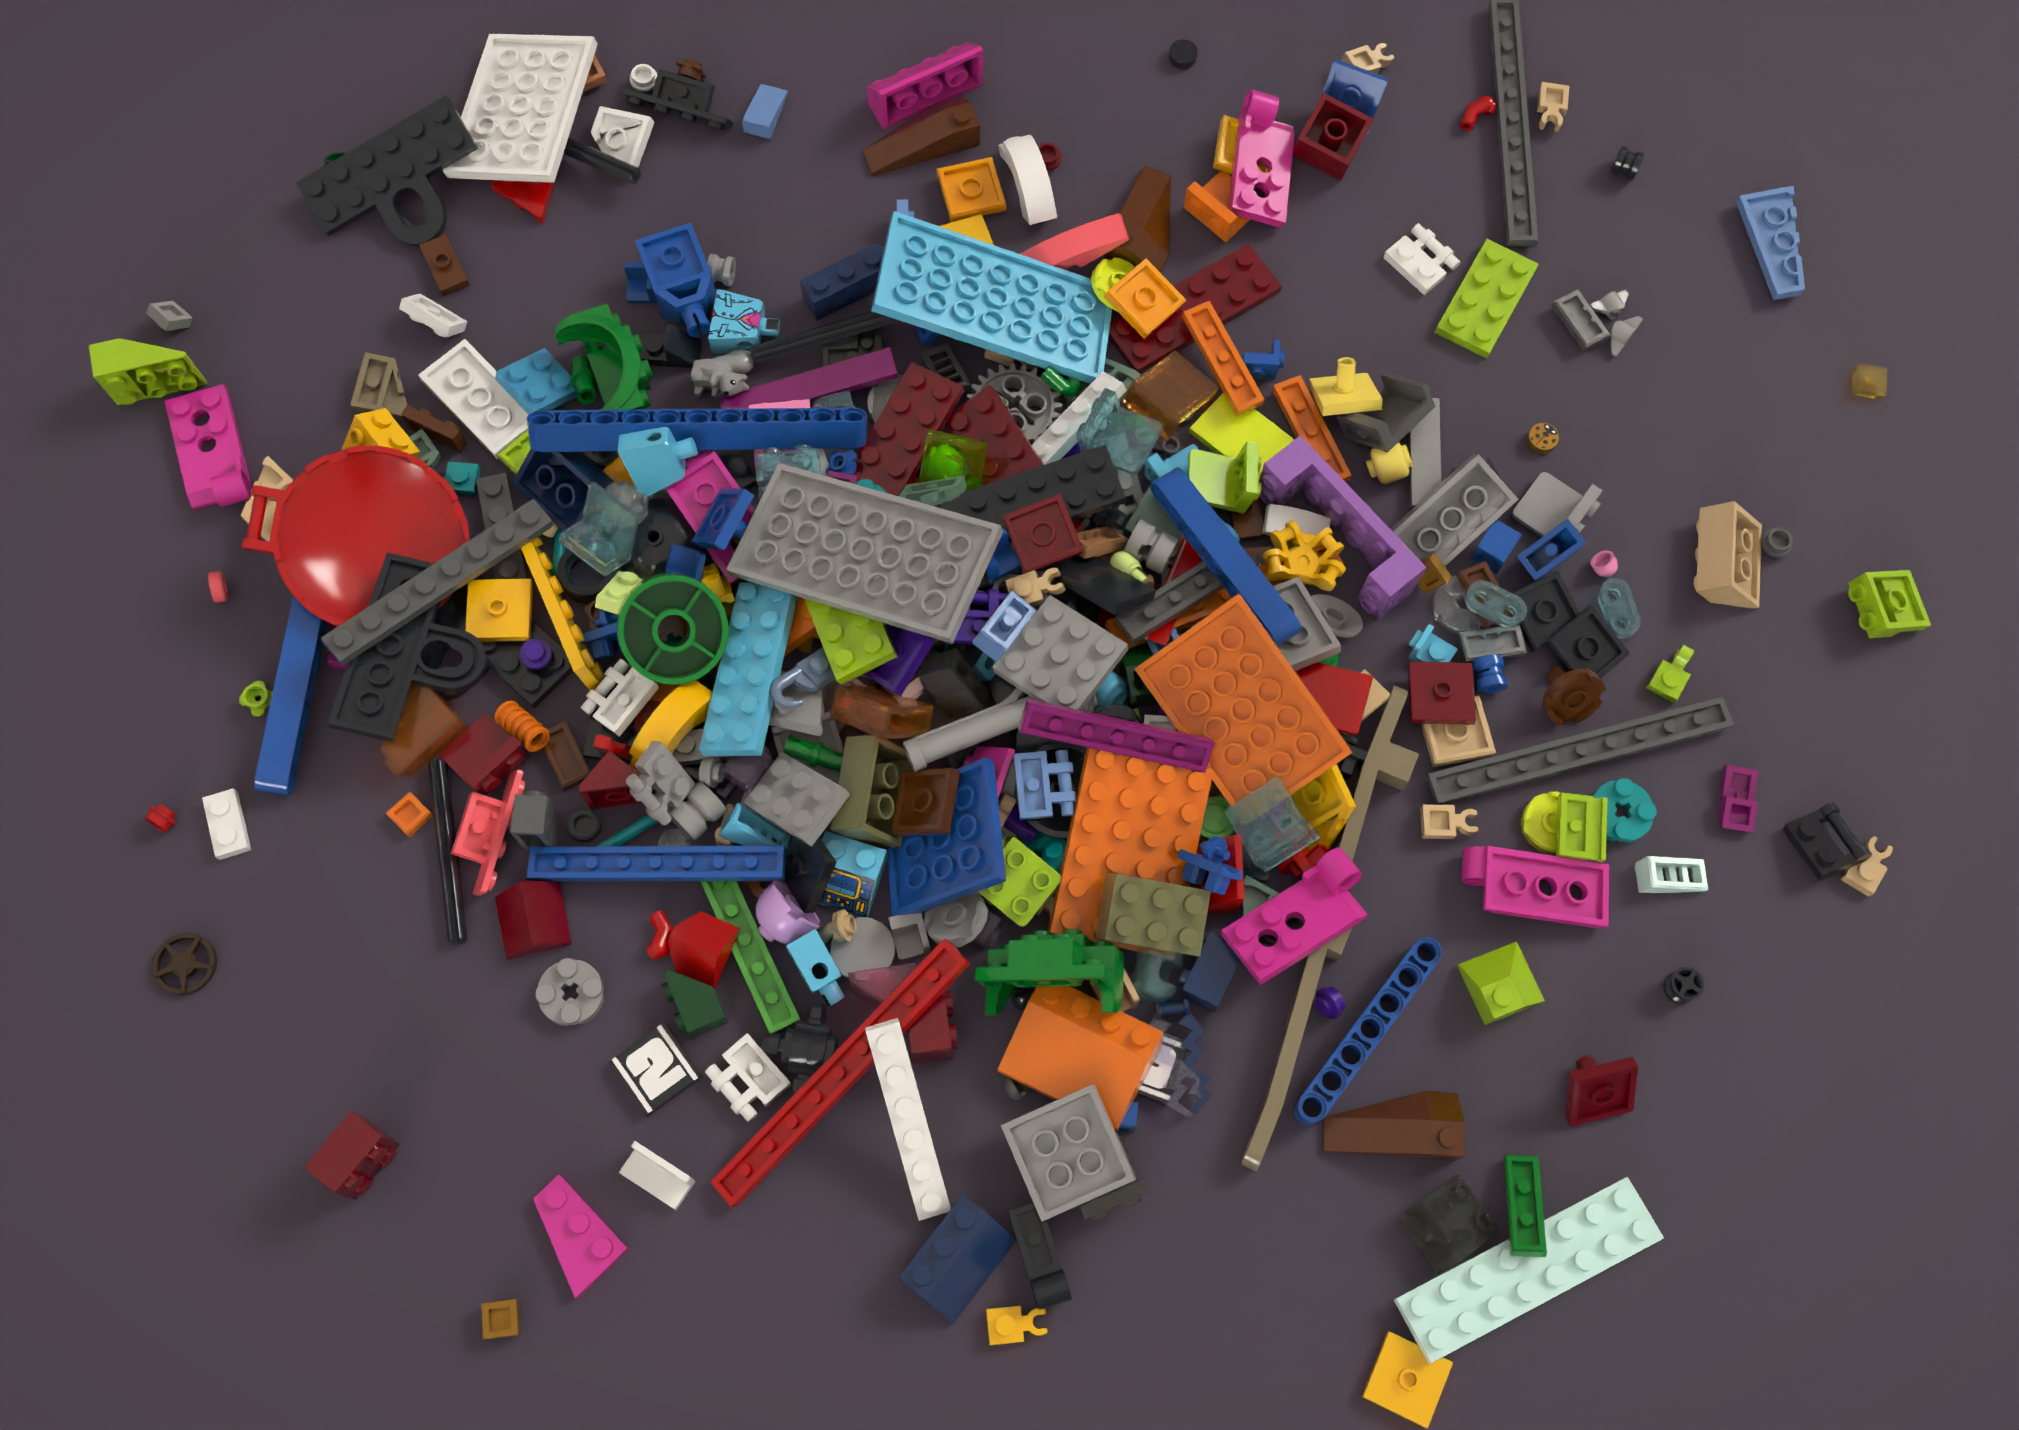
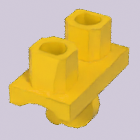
M716 563L703 567L701 582L719 598L728 617L732 613L735 601L731 584L725 575H720Z

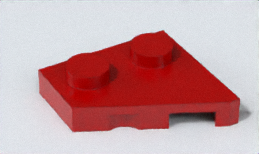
M492 181L491 186L496 194L504 199H509L514 206L520 210L525 209L534 215L535 220L544 223L555 182Z

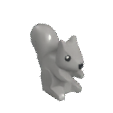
M736 349L712 359L694 360L691 380H693L695 386V397H699L704 389L712 390V397H717L720 393L725 396H732L749 390V386L744 381L748 378L745 374L754 365L752 353L745 349Z

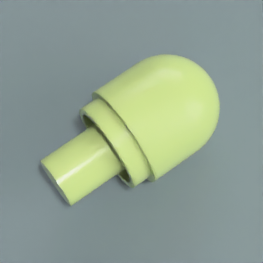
M1119 551L1111 557L1110 564L1113 567L1145 584L1148 582V578L1141 572L1142 566L1140 562L1131 554Z

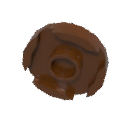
M1557 664L1545 674L1552 684L1547 688L1543 696L1542 707L1551 721L1559 725H1565L1563 721L1569 720L1578 723L1591 716L1600 707L1602 700L1599 697L1602 691L1605 693L1606 688L1595 672L1589 669H1576L1565 672Z

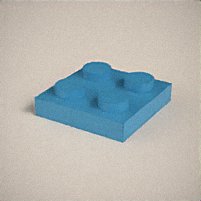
M545 348L496 371L495 380L528 415L535 411L552 410L577 397V390L573 387L571 381L572 376Z

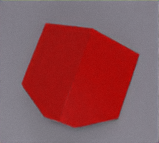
M702 911L674 926L669 935L667 945L676 973L708 984L716 989L740 927Z

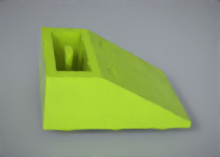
M121 338L89 345L93 377L117 405H129L138 400L151 397L160 398L169 393L182 390L191 391L199 386L207 385V380L184 351Z

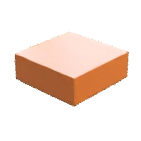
M410 791L386 812L387 816L409 838L434 816Z

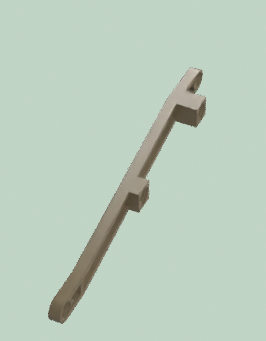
M1395 685L1390 691V697L1385 703L1367 748L1368 753L1365 761L1358 771L1351 795L1356 807L1343 826L1336 847L1342 848L1352 861L1375 780L1402 791L1409 782L1419 756L1416 752L1390 742L1409 692ZM1352 928L1304 958L1263 1105L1240 1162L1242 1166L1257 1171L1285 1101L1325 957L1333 961L1339 959Z

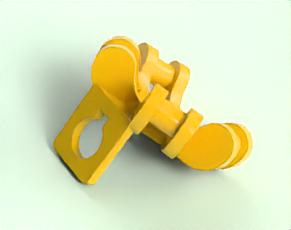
M1291 520L1285 524L1283 530H1275L1270 534L1275 549L1267 550L1262 554L1263 561L1269 566L1267 570L1268 579L1273 581L1290 580L1299 576L1303 584L1314 585L1325 591H1332L1336 586L1335 579L1341 577L1346 571L1345 566L1341 562L1333 559L1344 549V545L1341 542L1335 541L1330 527L1323 529L1317 535L1302 533L1297 523ZM1323 544L1327 551L1320 557L1315 549Z

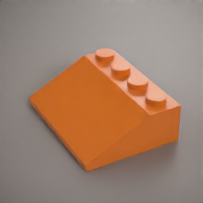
M1070 986L1036 987L1001 1060L998 1072L1055 1101L1095 1084L1114 1129L1117 1131L1162 1048L1163 1031L1120 1010L1117 1013H1102L1101 1001Z

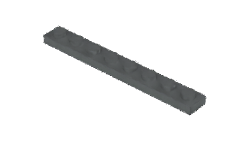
M533 498L321 637L323 644L341 666L345 665L553 527V521Z

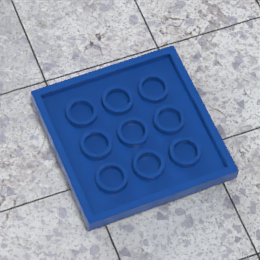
M985 757L956 769L960 771L950 834L903 836L901 847L887 848L892 916L918 914L1006 882L993 760Z

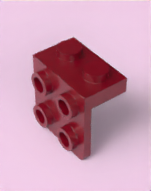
M483 714L443 749L440 755L445 760V763L476 793L487 795L509 773L517 769L529 756V753L514 735L510 736L489 714Z

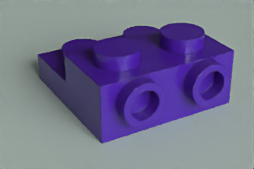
M884 623L898 657L864 674L901 696L935 641L925 635Z

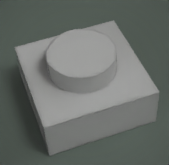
M173 300L150 303L146 312L159 327L166 331L190 328L193 319Z

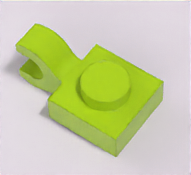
M1683 644L1680 650L1678 649L1671 663L1662 660L1646 689L1674 704L1691 674L1683 669L1693 655L1694 650Z

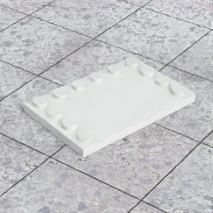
M489 34L461 115V119L479 149L443 169L446 177L554 183L598 45L594 36Z

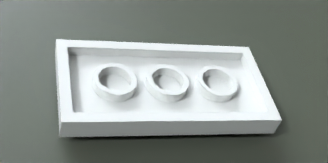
M466 339L418 375L426 387L496 460L499 458L498 454L528 430V413L495 380L496 370Z

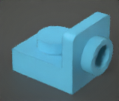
M1429 624L1424 632L1418 629L1410 641L1409 646L1413 650L1408 658L1414 662H1450L1458 649L1432 634L1434 626Z

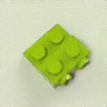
M1910 570L1866 572L1848 582L1850 586L1848 590L1849 598L1857 605L1860 613L1859 625L1863 630L1867 631L1869 639L1892 637L1899 632L1922 631L1931 626Z

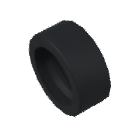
M593 542L578 543L568 548L561 556L557 566L558 579L566 594L574 601L583 604L596 600V596L619 571L611 552L601 544ZM589 558L601 560L606 566V576L600 584L592 588H580L573 584L570 573L578 562Z

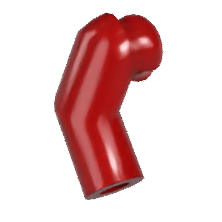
M1484 95L1468 104L1460 127L1463 130L1471 131L1479 114L1484 113L1487 116L1490 113L1493 114L1497 109V103L1493 101V97Z
M659 910L649 916L656 933L651 943L647 945L646 952L654 960H658L669 953L667 943L673 928L664 910Z

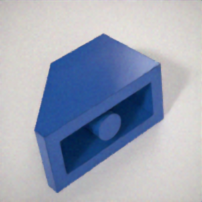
M1568 518L1517 555V557L1536 581L1544 578L1565 563L1585 546L1587 542Z

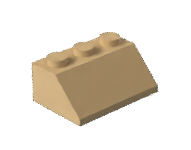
M1735 501L1700 508L1699 520L1696 523L1698 533V547L1695 550L1697 575L1694 577L1696 592L1710 603L1751 609L1759 608L1762 524Z

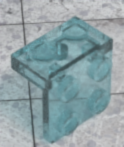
M1105 388L1101 396L1094 400L1091 413L1086 422L1079 426L1076 439L1082 452L1106 444L1114 467L1135 475L1140 472L1163 427L1160 421L1121 408L1116 392Z

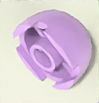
M773 881L758 898L756 916L761 924L758 930L770 942L775 939L780 943L790 944L819 927L820 920L816 913H804L794 896L791 895V891L786 883L782 881Z

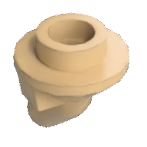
M845 909L834 912L832 922L828 923L818 933L823 943H827L832 937L837 942L851 941L857 929L855 918L852 914L849 915Z

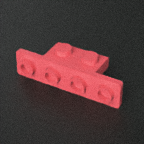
M517 769L509 774L501 801L476 792L469 794L451 854L481 864L473 890L474 895L481 896L486 894L487 890H492L496 882L497 872L494 871L497 859L500 860L506 849L507 842L503 841L506 829L511 828L515 794L522 795L525 781L521 780L524 771Z

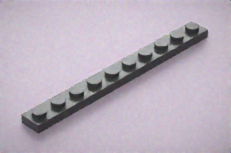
M1490 0L1488 8L1495 100L1497 103L1496 113L1507 246L1535 247L1538 242L1519 0Z
M1722 696L1428 773L1426 780L1435 805H1443L1728 730L1734 726V722Z

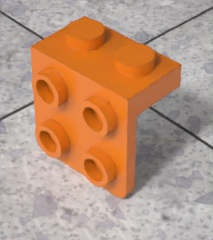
M1221 171L1204 187H1201L1194 181L1186 190L1183 208L1226 243L1250 219L1236 216L1229 210L1232 176Z

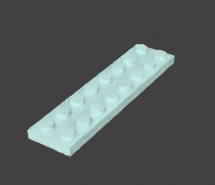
M1626 1177L1544 1220L1546 1257L1510 1256L1508 1239L1394 1299L1427 1363L1430 1364L1664 1239L1629 1178Z

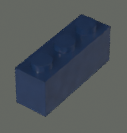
M878 242L800 280L803 300L816 321L875 292L883 256V249Z

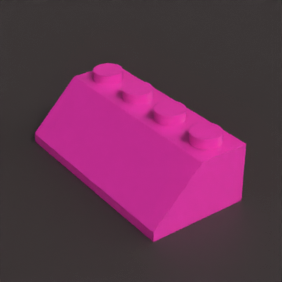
M968 42L960 46H954L940 55L926 58L915 66L908 69L904 68L888 78L877 80L870 86H867L868 105L883 130L923 112L936 103L953 99L982 86L983 49L980 45Z

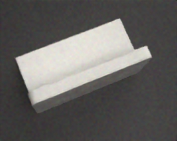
M634 1141L631 1145L634 1151L619 1173L677 1210L696 1181Z

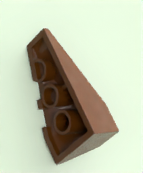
M960 96L932 105L863 149V154L871 175H879L979 146L980 124L971 102Z
M1147 166L1143 167L1119 213L1122 215L1129 240L1106 253L1104 259L1121 258L1136 267L1147 258L1160 273L1162 272L1169 254L1170 174Z
M1421 1091L1324 1117L1323 1152L1457 1161L1465 1157V1121L1457 1093Z

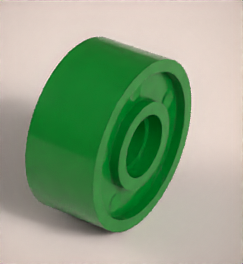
M663 573L646 578L629 591L619 608L616 631L619 645L625 658L637 672L658 683L677 685L697 680L715 667L725 651L729 626L725 609L711 589L690 576L677 573ZM669 615L682 616L687 622L685 637L676 643L664 642L658 636L659 623Z

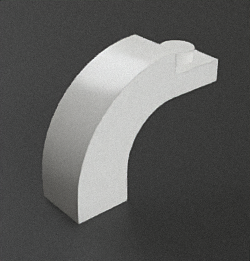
M1031 134L1023 137H1011L1004 141L1003 144H999L1000 156L1008 164L1015 180L1023 218L1029 225L1057 218L1049 176L1040 150Z

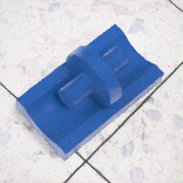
M600 609V617L594 619V624L598 629L583 633L585 641L581 643L590 645L596 660H606L615 656L612 641L618 639L616 631L617 614Z
M1213 836L1207 842H1202L1200 849L1203 851V855L1199 853L1193 854L1180 849L1177 858L1186 861L1181 879L1202 885L1206 871H1209L1204 888L1214 893L1225 895L1230 880L1240 881L1243 871L1221 863L1230 857V852L1227 851V843L1221 837Z

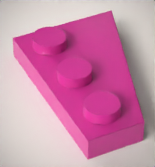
M558 1174L533 1200L575 1299H578L629 1249L571 1185Z

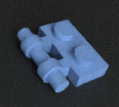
M1068 750L1056 751V763L1047 764L1046 751L1013 754L1019 820L1052 817V804H1061L1062 816L1074 815V802L1077 799L1076 792L1072 791L1071 774L1074 771L1073 763L1069 762ZM1049 775H1058L1059 792L1050 793Z

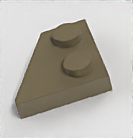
M365 352L350 404L352 411L366 413L386 408L394 419L404 421L401 413L407 406V401L395 358Z

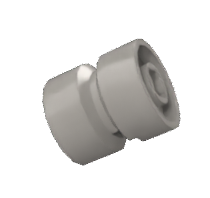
M1141 519L1133 530L1124 551L1131 554L1139 562L1142 560L1146 561L1147 568L1162 574L1171 560L1180 538L1166 531L1159 534L1157 533L1156 526Z
M701 781L695 783L687 794V801H682L678 808L670 807L667 810L672 817V822L693 842L707 831V821L715 822L727 812L726 807L719 798Z

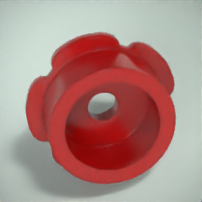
M159 804L157 808L153 806L148 807L150 811L144 819L155 828L166 833L171 826H176V822L173 820L176 814L162 804Z

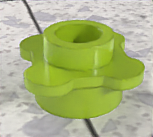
M255 681L244 689L239 697V703L250 708L253 716L261 717L265 714V709L270 706L273 691H269L263 681ZM258 696L261 697L260 701H256Z

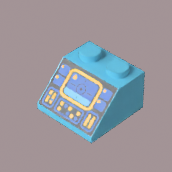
M825 831L822 841L837 863L818 904L839 911L845 909L854 916L868 918L888 862L887 850Z

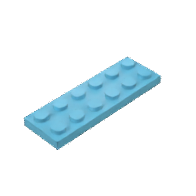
M753 582L739 583L729 623L728 641L720 660L699 746V752L704 756H762L774 703L770 690L772 683L780 677L798 596Z

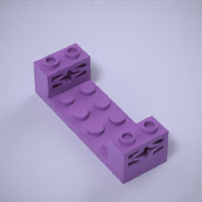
M1301 435L1264 463L1258 482H1261L1259 497L1265 504L1284 505L1303 490L1308 501L1313 505H1317L1325 513V517L1331 519L1330 524L1338 527L1345 534L1348 543L1353 548H1358L1366 556L1368 564L1374 570L1368 575L1358 595V599L1362 608L1367 613L1373 614L1377 619H1380L1415 590L1427 567Z

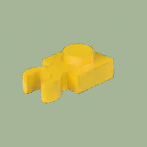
M1021 1306L986 1309L989 1345L1024 1342L1023 1331H1029L1035 1336H1042L1047 1333V1328L1037 1329L1033 1325V1318L1037 1315H1045V1309H1033L1027 1316L1021 1315Z

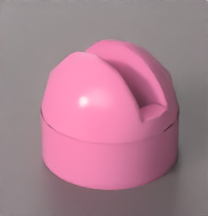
M1608 550L1597 553L1590 562L1591 567L1598 576L1611 577L1618 569L1616 557L1613 552Z

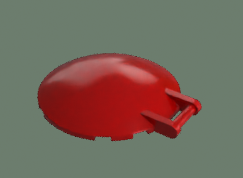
M362 445L347 447L345 450L329 455L326 454L314 460L304 468L285 490L254 485L251 492L254 500L247 537L243 538L241 548L252 552L274 555L282 580L297 601L318 618L338 627L368 607L387 552L436 563L469 541L467 518L458 500V496L444 477H441L435 470L430 468L427 463L401 450L382 446ZM267 500L276 502L269 542L260 540ZM452 594L441 600L439 608L450 598Z

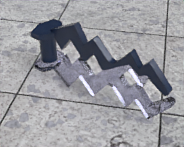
M1187 998L1166 1003L1156 1002L1154 1003L1155 1016L1150 1026L1163 1031V1044L1155 1060L1173 1068L1174 1071L1162 1086L1174 1092L1166 1106L1189 1118L1191 1117V1112L1178 1103L1179 1099L1188 1090L1186 1086L1180 1083L1186 1076L1196 1081L1188 1093L1189 1095L1199 1096L1194 1108L1195 1113L1199 1112L1212 1094L1203 1088L1211 1078L1195 1070L1193 1067L1204 1051L1195 1042L1206 1034V1031L1191 1014ZM1184 1013L1185 1017L1177 1024L1191 1031L1180 1045V1047L1191 1052L1184 1061L1170 1054L1180 1039L1165 1032L1172 1024L1162 1020V1016Z

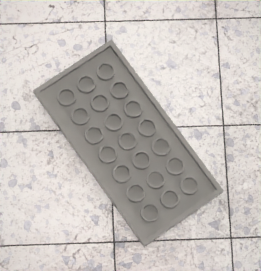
M778 463L726 571L730 576L953 644L1003 534V529L1001 525Z

